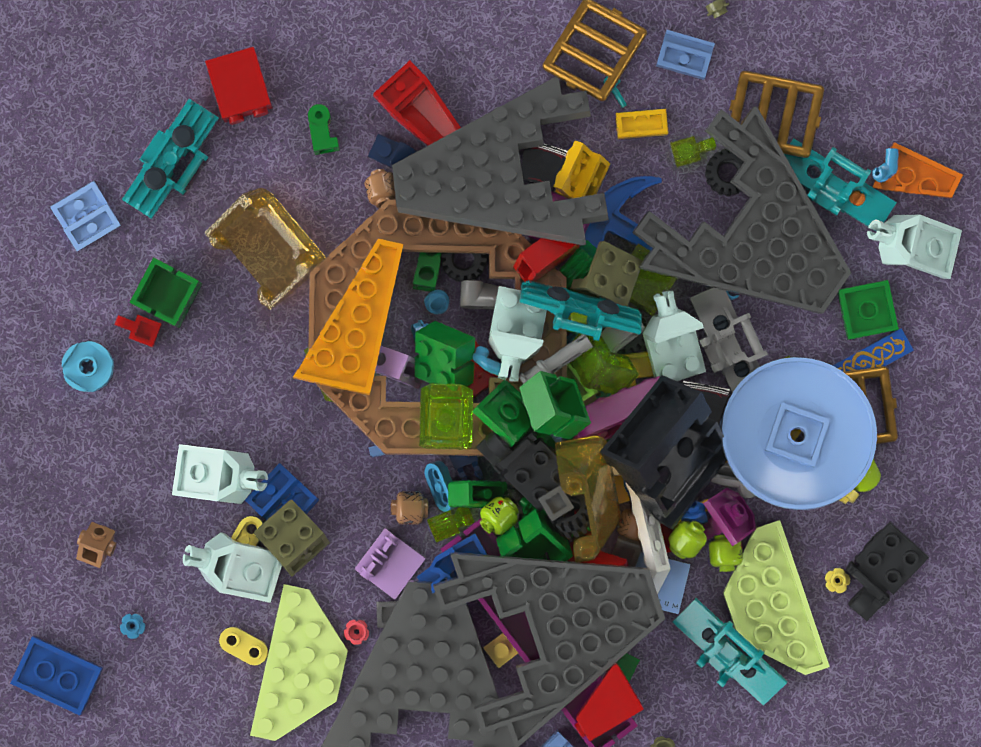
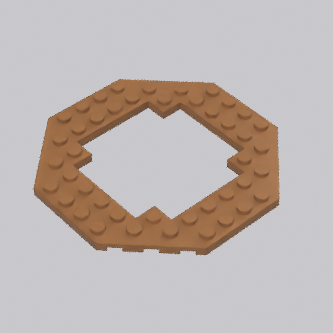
M388 199L349 238L343 241L319 266L310 272L308 351L312 348L321 330L378 239L403 244L402 252L489 254V278L514 279V289L521 290L524 280L513 266L520 253L530 247L531 244L522 234L398 213L396 199ZM555 268L536 281L553 287L566 288V277ZM548 310L541 339L543 340V345L536 355L524 364L522 363L519 373H525L536 365V361L546 360L567 345V331L561 328L558 330L553 329L555 315ZM567 365L554 373L557 378L559 376L567 378ZM374 376L370 395L316 384L385 455L484 456L476 446L493 431L472 412L480 403L386 402V376ZM489 378V394L503 379ZM506 378L520 392L519 387L523 385L521 379L519 378V381L513 382Z

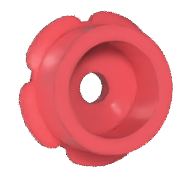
M351 620L346 624L347 628L344 630V636L352 644L359 645L369 637V630H367V624L364 621ZM356 629L359 630V634H355L354 631Z

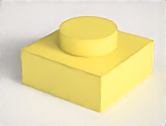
M501 633L483 647L498 668L518 654L504 633Z

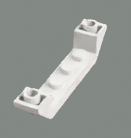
M603 460L608 477L620 475L614 467L607 465L605 460ZM626 483L632 501V512L638 527V538L642 544L644 563L650 570L658 594L670 571L660 522Z

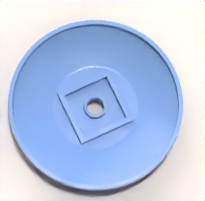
M784 358L769 362L755 369L733 391L722 419L723 449L734 475L758 498L786 509H816L842 499L864 478L871 466L876 450V421L872 407L864 392L844 372L830 364L815 359ZM794 429L801 430L804 433V440L801 442L792 440L790 436L791 431Z

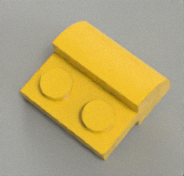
M574 141L566 154V160L562 169L556 175L555 192L569 199L597 194L610 163L602 155L592 152L584 143Z

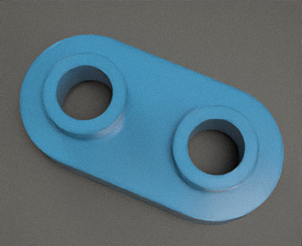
M441 461L427 464L424 473L435 504L444 512L455 509L456 507H449L448 484L452 482L448 467Z

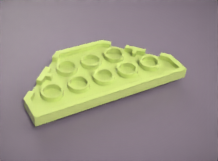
M778 520L756 527L742 553L743 562L735 567V571H733L723 591L734 628L758 650L762 649L765 655L804 675L830 667L781 521Z
M287 584L283 586L250 736L276 741L335 703L338 699L348 649L310 589Z

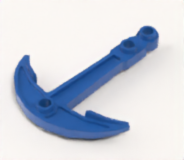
M653 176L634 177L613 185L604 194L609 220L590 223L585 232V240H588L597 248L599 242L604 241L606 233L610 232L650 252L652 247L632 233L638 224L622 215L619 209L628 198L632 199L643 190L662 183V178Z

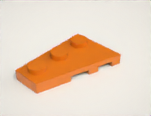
M894 142L891 148L899 149L897 173L886 182L880 183L875 180L872 185L873 188L878 190L952 198L963 174Z

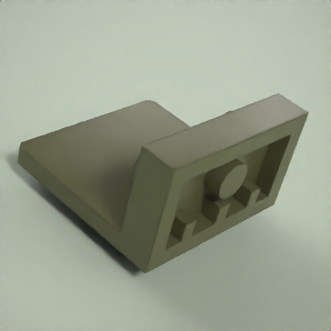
M600 241L588 275L584 279H573L570 289L581 294L604 298L616 304L628 306L641 269L639 266L643 261L605 241Z
M289 500L254 531V535L281 563L291 577L330 544L325 534L293 500Z

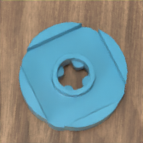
M86 341L72 345L63 356V376L72 388L82 392H95L105 387L111 380L114 372V361L110 352L96 342ZM92 360L94 370L92 372L88 371L85 374L82 363L84 361L88 363Z

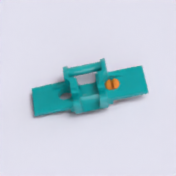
M793 138L790 145L802 147V143ZM832 147L826 158L814 150H811V155L808 158L784 154L801 185L809 191L807 195L809 199L836 216L841 211L869 227L870 223L874 220H880L884 223L897 203L865 183L872 172L870 169L867 168L865 170L836 152L837 149ZM830 160L860 178V181L855 183L850 180L847 183L831 173L833 169L828 166ZM816 166L820 169L821 175L818 178H810L807 174V168Z

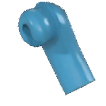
M886 149L885 162L873 169V179L880 183L886 182L897 173L899 149Z
M478 346L475 349V353H473L474 362L485 371L498 376L501 363L487 358L489 350Z

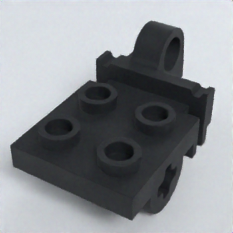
M532 429L512 447L504 442L494 431L476 446L499 474L506 469L503 476L539 512L544 509L538 500L539 497L559 485L564 490L577 478V474L568 466L562 455L553 447H549L542 437L537 439V432H534Z
M889 522L855 556L858 564L855 565L851 561L846 567V570L863 585L860 591L848 602V605L868 621L878 609L890 601V596L886 592L889 590L894 595L925 563L929 556L894 524Z

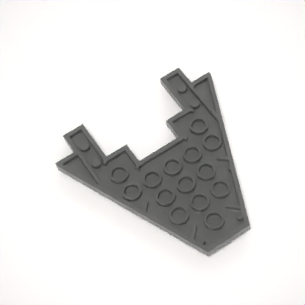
M554 77L393 164V179L398 213L586 245L583 224L609 220L605 194L601 193L553 202L550 181L524 185L519 150L544 146L541 125L591 117L587 91L561 95L559 78Z
M756 106L752 107L741 124L722 109L719 110L705 129V132L744 161L730 183L750 198L723 236L706 222H701L689 241L652 212H646L632 232L652 247L639 268L818 314L824 313L850 276V269L759 109Z
M453 552L450 554L458 577L433 584L441 611L492 595L499 619L525 611L540 658L516 666L523 691L474 706L482 733L508 726L514 747H519L665 620L649 568Z
M409 580L321 747H370L371 733L397 735L399 709L450 713L448 739L474 741L473 747H514L508 726L482 733L474 710V706L499 699L467 603L441 611L436 593H432L431 590L433 582Z

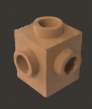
M91 522L86 531L82 530L78 537L77 544H79L76 559L101 568L106 557H111L117 545L114 542L115 531L106 526Z

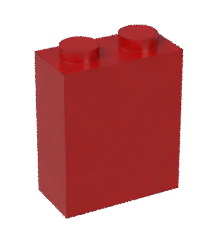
M254 47L205 61L220 114L225 123L229 122L230 125L243 122L246 116H265L269 113L268 110L273 109Z
M540 238L520 253L513 268L524 282L528 280L536 282L573 255L580 245Z

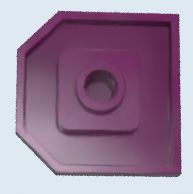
M725 488L703 503L712 516L707 523L702 525L705 529L704 533L707 541L723 532L730 544L734 546L756 530L755 515L739 493Z

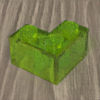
M579 333V334L575 337V339H577V338H578L579 336H581L582 334ZM586 335L594 347L570 362V365L577 371L581 384L588 389L616 394L619 390L628 388L639 376L629 357L611 352L602 336H600L599 341L593 340V337Z

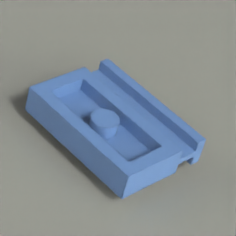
M666 30L656 67L704 80L715 43Z

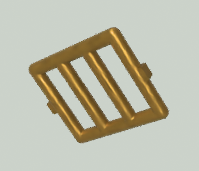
M583 0L545 59L542 67L545 71L567 82L566 85L575 91L577 88L581 91H587V94L599 101H605L646 37L647 30L623 17V13L615 8L610 10L593 0ZM590 10L635 34L628 47L582 23L581 21L587 11ZM577 31L621 55L616 66L612 68L569 44L568 42L574 32ZM564 52L608 76L602 88L599 89L555 65L560 54Z
M742 71L739 76L735 99L731 100L729 111H732L731 117L740 123L748 82L763 84L758 109L765 122L773 86L788 89L777 143L784 154L808 158L811 155L816 128L819 129L821 121L819 113L824 95V87L817 84ZM798 91L813 94L802 147L787 144Z
M882 366L845 371L844 373L855 381L866 397L865 379L880 378L887 432L877 434L876 444L896 441L898 435L894 408H897L896 398L892 397L889 369Z

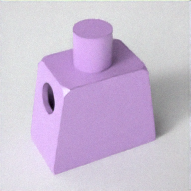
M383 346L380 347L375 372L419 389L422 380L414 377L415 359Z

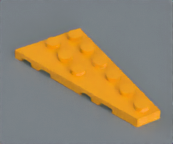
M383 239L376 241L362 267L350 283L344 296L337 304L321 330L320 335L294 374V379L370 395L403 244Z

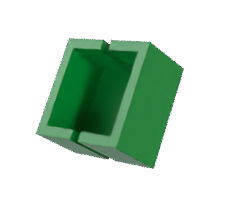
M153 257L129 303L180 328L203 284Z
M437 321L416 331L415 352L419 355L415 356L414 377L453 394L474 383V362L470 360L473 359V353H475L476 338Z
M539 371L519 387L523 398L522 401L527 409L534 432L547 435L553 434L556 437L570 440L591 424L576 380L562 376L557 378L555 374Z
M534 509L518 522V528L512 526L496 539L501 556L547 560L545 553L548 552L550 560L568 561L573 557L567 537L565 535L564 537L560 536L550 521L537 509Z

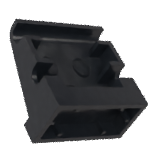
M661 375L602 448L600 454L607 465L617 470L652 515L661 524L673 530L727 459L723 449L722 438L724 435L717 421L708 418L712 411L702 392Z

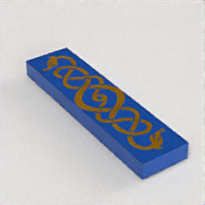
M901 328L833 366L842 372L882 367L914 350Z

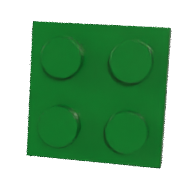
M888 280L840 289L837 294L847 340L899 330Z
M503 380L472 411L510 447L532 427L527 409L522 401L521 393L507 380Z

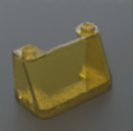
M264 188L243 193L204 232L214 248L230 249L261 285L257 290L258 300L269 310L275 308L310 278V272L326 259L278 200Z
M590 436L555 443L561 488L569 495L584 494L591 531L587 530L586 534L579 532L580 537L575 538L573 535L575 562L590 561L597 557L621 520L613 468L606 464L600 454L607 441L600 436Z

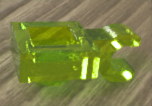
M692 136L671 142L670 147L676 168L700 162L701 153L716 149L714 138H708L696 143L695 137Z
M458 508L453 515L451 510L427 519L436 543L459 534L458 528L474 523L469 508Z

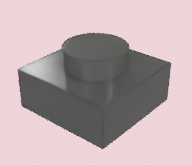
M561 485L538 498L551 521L574 508Z

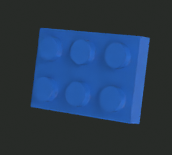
M32 636L10 684L77 715H82L103 667L36 636Z

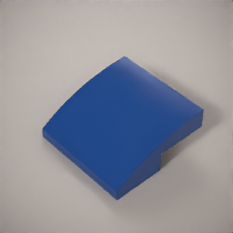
M281 463L268 474V480L261 482L268 483L265 490H254L245 499L266 520L289 500H293L305 514L319 501Z

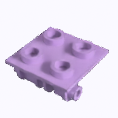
M385 528L355 567V570L393 599H396L425 558Z

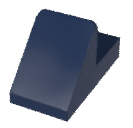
M378 134L368 154V158L392 168L393 164L417 151L402 141L398 143Z

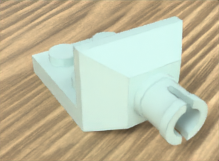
M893 215L885 223L880 220H874L870 223L868 228L876 230L877 233L867 231V236L871 240L880 242L879 251L882 264L906 265L943 279H951L962 230L922 215Z
M499 286L488 344L498 359L502 361L498 378L506 380L509 369H511L509 381L517 382L519 381V371L522 363L524 364L536 355L543 345V340L541 339L547 310L521 303V290Z
M673 291L662 292V296L660 293L654 295L658 314L652 316L643 331L654 378L663 375L675 381H680L706 372L696 330L704 328L703 323L685 311L678 309Z
M179 444L172 495L242 504L251 493V489L256 491L265 490L268 483H261L257 480H268V475L265 471L254 470V465L248 453Z
M221 532L208 541L204 549L191 545L186 547L185 552L190 553V556L183 555V564L185 566L198 567L204 579L220 593L271 602L282 565L267 548L236 542L227 534Z

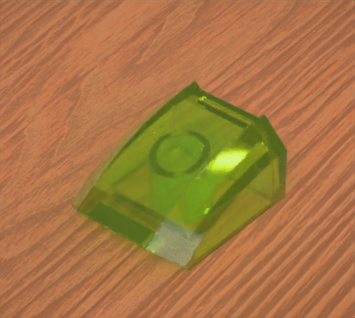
M434 383L421 388L420 447L426 449L458 450L471 448L473 443L472 389L462 384Z

